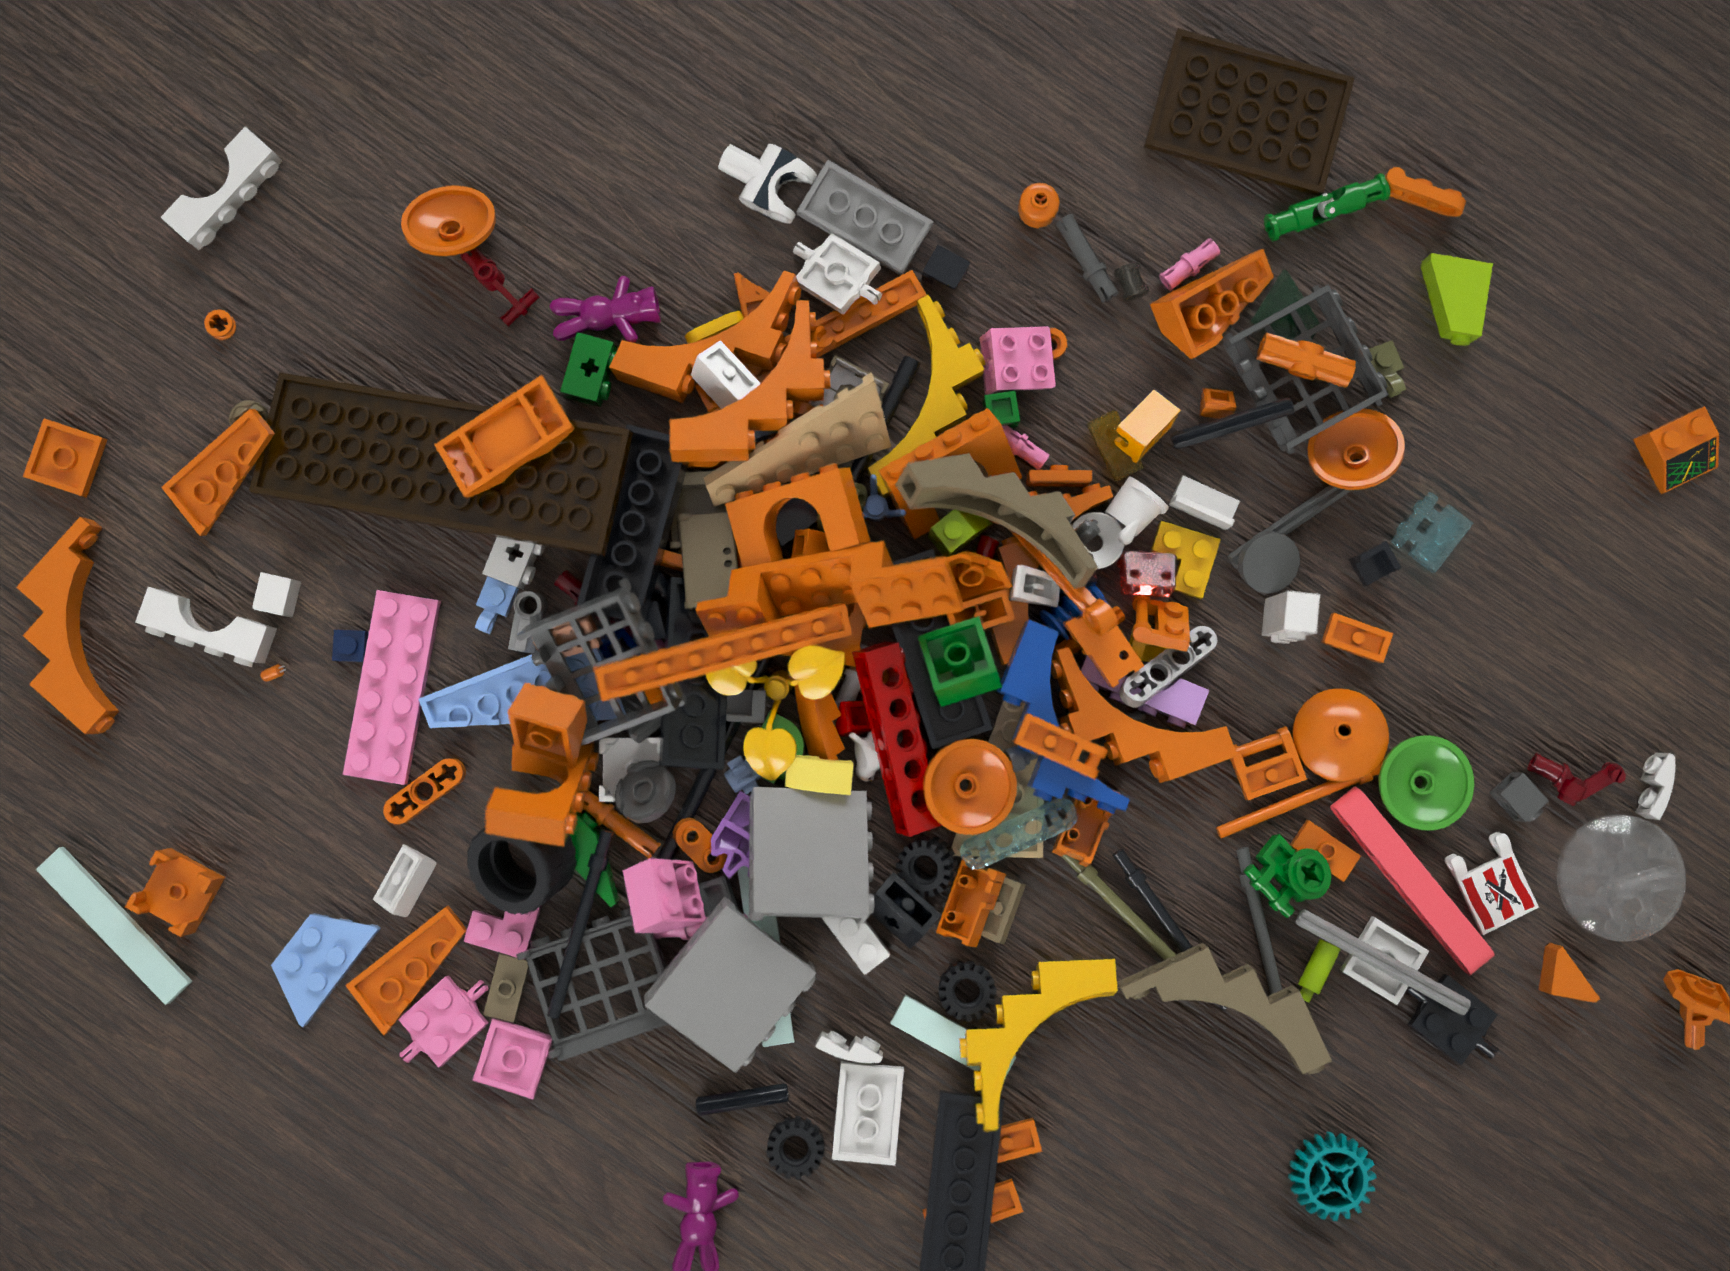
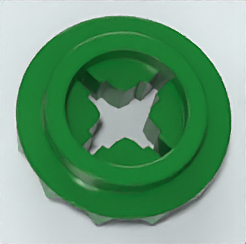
M1306 848L1294 851V855L1287 859L1289 865L1288 869L1284 871L1289 878L1287 886L1294 889L1296 896H1301L1305 900L1320 898L1327 892L1331 883V870L1327 860L1320 852L1314 849ZM1309 868L1308 875L1311 877L1310 880H1304L1305 874L1302 872V869Z

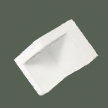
M261 572L252 606L253 609L292 618L301 582Z

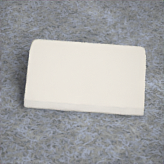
M403 844L373 900L391 914L407 917L437 863L433 859Z

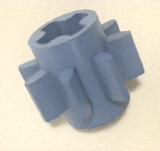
M741 755L727 763L730 769L724 772V775L735 793L743 789L744 793L748 794L752 792L753 787H759L756 781L762 777L751 768L747 760H744Z

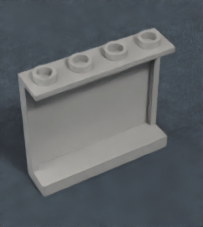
M753 787L749 796V920L762 921L764 916L859 918V923L865 922L869 917V913H873L874 896L869 894V882L873 880V863H868V851L872 850L873 836L872 832H867V821H870L872 816V804L867 802V791H851V795L793 788Z
M724 896L644 995L645 1007L736 1073L742 1065L747 1066L756 1053L755 1048L760 1042H765L772 1036L776 1028L775 1024L781 1016L786 1017L793 1010L796 1003L795 999L802 991L806 992L811 988L816 979V970L811 961L808 963L803 961L737 911L735 904Z

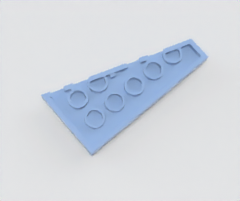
M600 647L592 649L597 661L604 659ZM585 652L565 658L572 672L591 665ZM531 654L418 700L429 728L510 724L507 711L525 682L535 686L546 687V683L551 678V675L545 664L536 666L533 663ZM594 671L575 678L585 698L599 693ZM618 697L616 699L625 715L626 712L624 710L620 697ZM600 700L589 704L596 721L617 718L608 700Z

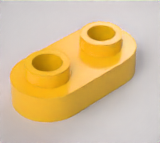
M734 311L691 330L684 338L687 344L715 336L738 324L744 318L740 311Z

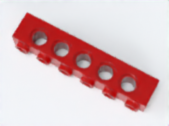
M885 641L852 651L896 833L911 837L942 826L930 813L924 798L923 782L928 767L926 758L928 749L926 742L921 737L919 729L920 715L917 709L914 708L912 700L913 686L906 675L904 666L906 657L903 649L900 647L899 642ZM885 670L889 674L886 684L882 681V675ZM894 700L896 703L895 712L891 714L890 704ZM902 731L903 740L901 744H898L897 736ZM909 761L911 767L909 773L906 775L904 768L906 763ZM915 792H917L918 798L916 803L913 805L912 796Z

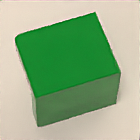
M1016 391L984 395L982 400L983 408H988L1002 426L1010 425L1011 428H1015L1019 425L1020 416Z

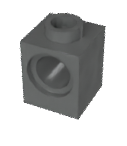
M1511 772L1489 792L1514 821L1531 822L1537 819L1544 811L1542 807L1549 802L1524 773Z

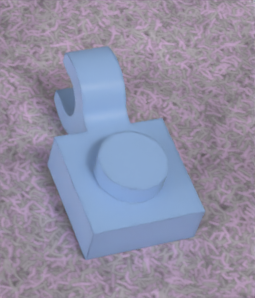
M487 576L476 606L484 610L480 614L475 628L491 634L498 614L504 617L508 616L518 588Z

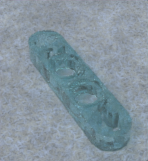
M1066 798L1055 799L999 824L987 832L968 838L961 845V857L971 869L984 868L1069 830L1077 822L1076 808ZM1063 808L1067 812L1068 818L1062 820L1058 816L1059 809ZM1048 814L1053 826L1048 827L1044 815ZM1038 820L1042 823L1041 830L1037 834L1026 833L1025 826L1028 822ZM1003 833H1009L1013 836L1012 843L1004 848L997 846L996 840L998 836ZM986 841H990V844L995 852L990 853L988 846L985 843ZM975 847L980 851L978 859L970 856L972 855L971 849Z

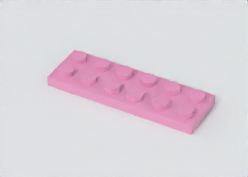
M380 590L376 591L343 775L408 785L421 714V705L418 699L424 697L441 601Z

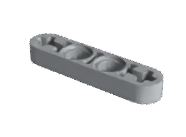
M1206 626L1194 628L1190 631V643L1187 652L1167 648L1144 665L1143 668L1128 677L1119 691L1122 702L1132 708L1140 707L1212 652L1218 641L1215 632ZM1202 638H1204L1207 641V643L1201 644L1194 651L1192 648L1194 643L1198 639L1201 640ZM1182 652L1187 658V664L1181 665L1176 663L1172 653ZM1158 668L1162 670L1165 674V680L1156 681L1150 675V669ZM1144 682L1146 686L1140 694L1132 695L1130 693L1131 688L1136 689Z

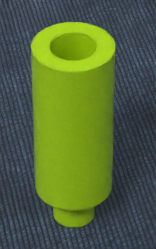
M1319 939L1298 983L1303 986L1300 993L1303 1000L1310 1003L1314 993L1320 994L1341 950L1322 939Z

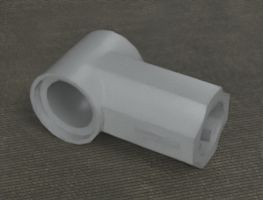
M524 591L516 596L514 600L515 614L508 649L532 654L536 651L531 637L519 641L516 635L527 625L532 624L531 616L538 614L543 620V616L548 609V603L542 594ZM529 597H534L537 601V609L532 614H528L524 608V603Z

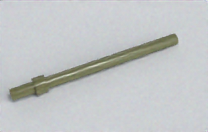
M1067 855L1062 856L1077 872L1076 877L1084 885L1089 884L1163 960L1176 955L1097 875L1098 871L1091 864L1084 867L1079 864L1080 861Z

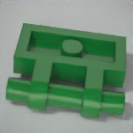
M1280 834L1272 835L1255 857L1263 865V868L1259 871L1253 864H1250L1243 872L1250 879V885L1256 891L1260 890L1269 899L1268 904L1274 911H1280L1285 918H1288L1295 911L1289 904V900L1293 898L1296 902H1303L1305 898L1296 896L1294 889L1287 886L1289 878L1284 871L1288 869L1289 863L1287 859L1294 855L1295 850ZM1309 868L1302 869V872L1305 874L1304 880L1311 879L1308 875ZM1273 877L1282 886L1279 891L1270 883Z

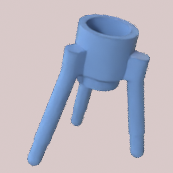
M875 474L871 475V496L867 498L866 505L863 507L864 520L869 519L876 522L884 519V517L905 516V510L888 509L886 500L878 495L877 477Z

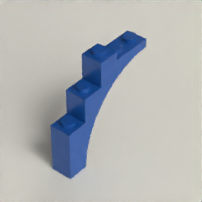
M1027 620L1023 624L1001 679L1002 687L997 690L998 693L1004 695L1002 700L1018 707H1020L1022 702L1025 703L1012 737L1013 740L1026 713L1059 727L1052 706L1050 688L1052 653L1059 632L1031 620ZM1018 745V748H1020V749H1022V750H1024V751H1027V752H1029V753L1036 754V753H1034V752H1032V751H1030V750H1027V749H1025V748H1023V747H1021V746ZM1041 755L1037 759L1027 785L1035 789L1034 796L1051 802L1052 797L1062 799L1065 789H1069L1068 796L1085 802L1087 797L1098 801L1097 808L1112 814L1115 813L1116 809L1126 811L1130 801L1129 798L1105 786L1097 778L1096 780L1088 778Z

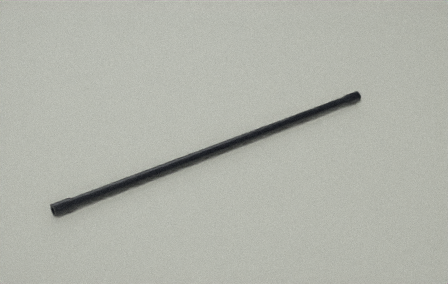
M909 356L903 357L892 379V385L881 405L887 428L920 366L917 360ZM875 453L854 459L850 467L854 482H861ZM774 656L757 660V668L751 677H762L765 675ZM747 681L744 690H758L761 683L752 684ZM726 721L725 754L741 722ZM700 770L656 859H674L679 846L673 839V829L680 820L695 817L717 770Z

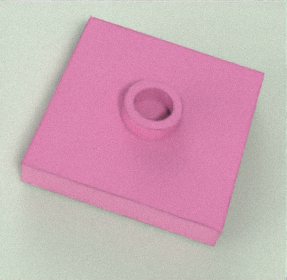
M493 1018L473 1081L534 1099L548 1058V1052L553 1042L551 1035Z

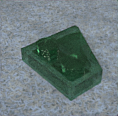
M1283 269L1250 322L1257 324L1304 298L1288 271ZM1308 304L1296 310L1307 331L1320 324ZM1290 314L1271 324L1277 336L1291 340L1300 335Z

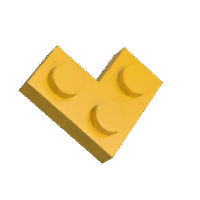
M1164 521L1159 522L1151 552L1179 560L1171 590L1198 599L1203 598L1221 539Z

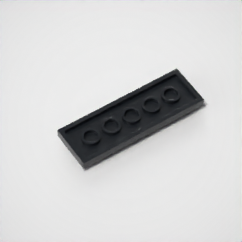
M670 577L668 579L665 649L709 637L696 613V609H685L684 578ZM706 674L678 681L687 703L681 707L678 705L675 711L661 716L659 766L723 770L727 695L715 691L709 684Z
M940 1090L919 1271H985L1004 1099L1000 1097L998 1109V1130L983 1132V1124H977L976 1104H982L981 1095Z

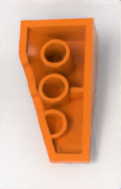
M1264 249L1248 254L1151 303L1150 307L1161 333L1190 359L1216 346L1223 338L1222 334L1230 325L1235 324L1240 318L1239 314L1247 304L1252 303L1274 278Z

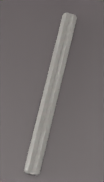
M1302 909L1298 914L1296 924L1458 1014L1465 1015L1471 1001L1305 909Z

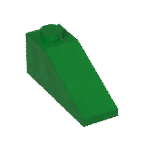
M585 811L583 814L580 812L575 813L577 815L574 833L570 834L576 850L577 865L575 870L587 880L590 867L587 865L591 853H595L600 832L596 829L598 826L595 822L596 820ZM608 862L606 871H602L596 892L610 907H613L620 899Z

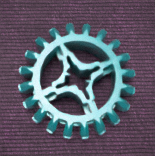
M1326 1132L1325 1140L1319 1134H1314V1144H1311L1308 1140H1303V1145L1307 1149L1304 1152L1295 1149L1294 1153L1300 1159L1299 1161H1289V1165L1297 1170L1288 1174V1178L1296 1182L1290 1189L1294 1194H1299L1296 1199L1301 1206L1306 1205L1308 1213L1314 1214L1317 1212V1216L1322 1220H1325L1329 1214L1333 1221H1338L1340 1212L1346 1219H1350V1209L1352 1208L1357 1213H1361L1362 1209L1358 1204L1361 1201L1367 1204L1370 1203V1199L1365 1194L1367 1191H1375V1187L1368 1181L1377 1178L1376 1174L1369 1170L1374 1166V1162L1370 1158H1366L1368 1151L1363 1147L1358 1148L1359 1143L1353 1138L1347 1141V1136L1343 1133H1339L1335 1138L1332 1132ZM1329 1153L1346 1154L1343 1159L1339 1157L1334 1161H1327L1323 1157ZM1315 1163L1317 1166V1173L1311 1179L1312 1183L1309 1184L1310 1172ZM1325 1166L1334 1171L1335 1180L1339 1183V1186L1330 1181L1331 1179ZM1354 1169V1180L1349 1189L1347 1181L1351 1174L1354 1173L1352 1170ZM1333 1191L1341 1195L1335 1199L1318 1198L1322 1193L1326 1195Z

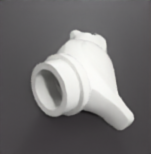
M870 731L867 737H859L851 732L849 737L854 741L857 761L856 775L862 781H873L876 771L880 769L872 733Z

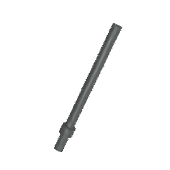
M1242 847L1236 849L1241 869L1239 879L1241 887H1245L1271 995L1282 990L1259 891H1256L1250 885V879L1243 872L1248 865L1252 864L1249 848Z

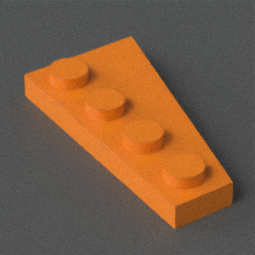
M249 409L161 487L199 536H206L275 434L256 409Z
M450 906L443 908L345 985L383 1036L389 1032L465 935L467 928Z

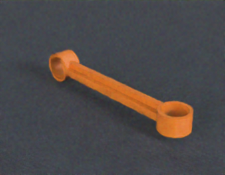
M1009 530L1081 610L1087 626L1094 634L1101 637L1118 625L1114 611L1104 600H1097L1085 586L1074 589L1061 570L1043 552L1022 536Z

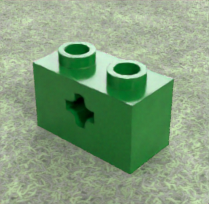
M577 332L560 390L565 398L601 407L603 399L607 400L609 398L612 385L611 382H608L611 373L609 366L617 352V347L612 341ZM595 365L598 369V372H592L591 376L589 377V375L586 373V370H591Z

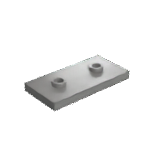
M829 160L825 163L796 211L797 215L829 234L833 233L899 275H903L934 222Z

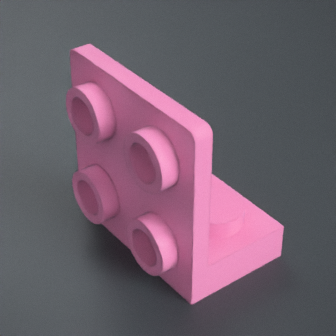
M1049 327L991 328L980 337L981 354L986 362V365L983 366L985 395L1017 390L1052 389L1055 387Z

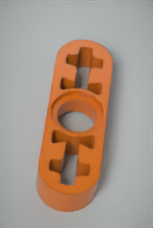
M454 758L443 759L386 801L383 813L387 821L392 824L407 823L454 789L466 776L464 764ZM446 765L448 767L455 766L457 768L454 772L455 780L452 778L444 779L440 782L444 786V789L441 790L439 783L431 775L434 774L435 778H440L447 772L445 769ZM422 782L429 783L433 788V794L428 800H422L417 795V787ZM410 798L419 806L415 808V805L411 804L403 810L404 817L401 815L394 816L393 814L396 810L395 803L398 805L404 804Z

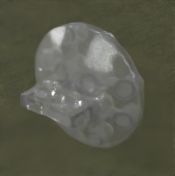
M1608 815L1586 823L1569 838L1558 861L1557 886L1566 910L1582 928L1605 939L1628 942L1641 940L1656 934L1674 918L1684 898L1686 871L1677 846L1661 828L1639 817Z

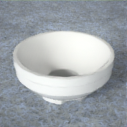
M1101 512L1087 513L1079 517L1072 527L1075 530L1085 520L1091 521L1095 519L1098 522L1097 526L1100 528L1098 536L1102 539V547L1099 551L1091 552L1088 550V552L1093 554L1094 561L1098 565L1097 569L1106 568L1113 564L1122 554L1124 544L1118 540V534L1122 528L1108 514Z

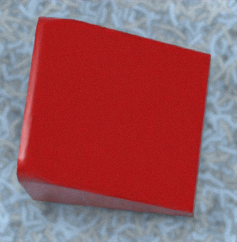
M864 701L840 702L839 711L841 716L837 718L835 727L840 737H849L851 732L859 736L871 731Z

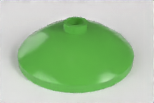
M1415 736L1397 744L1384 759L1379 773V791L1386 809L1400 823L1418 830H1438L1457 821L1467 810L1474 793V775L1465 754L1450 741L1437 736ZM1418 776L1423 780L1419 788L1415 785V779Z

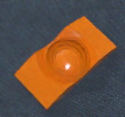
M540 375L434 445L463 496L469 498L504 482L517 468L526 462L549 453L575 428L547 381Z

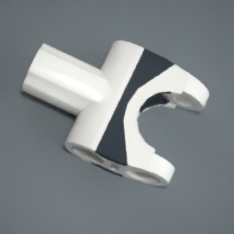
M730 144L725 149L718 165L719 170L746 183L739 196V200L743 204L766 217L784 223H792L796 214L790 208L783 205L784 202L777 196L778 189L788 181L800 183L803 181L813 184L817 177L814 170L792 153L773 144H768L760 159Z

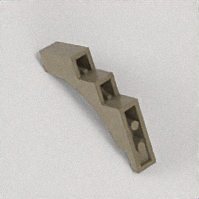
M1204 943L1198 944L1117 982L1126 999L1131 997L1133 1000L1143 998L1150 993L1149 989L1154 987L1163 1002L1197 1000L1219 1004L1241 1012L1263 1025L1280 1041L1295 1067L1302 1074L1307 1073L1311 1075L1318 1073L1325 1068V1064L1332 1062L1303 997L1297 988L1291 985L1266 996L1255 970L1249 964L1221 975L1209 948Z

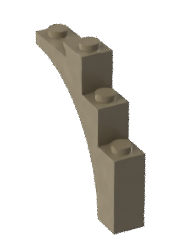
M970 453L907 463L895 484L910 509L931 507L955 509L996 522L1022 536L1043 552L1061 570L1074 589L1084 587L1098 568V565L1070 524L1075 514L1060 491L1030 496L1015 472L984 477Z

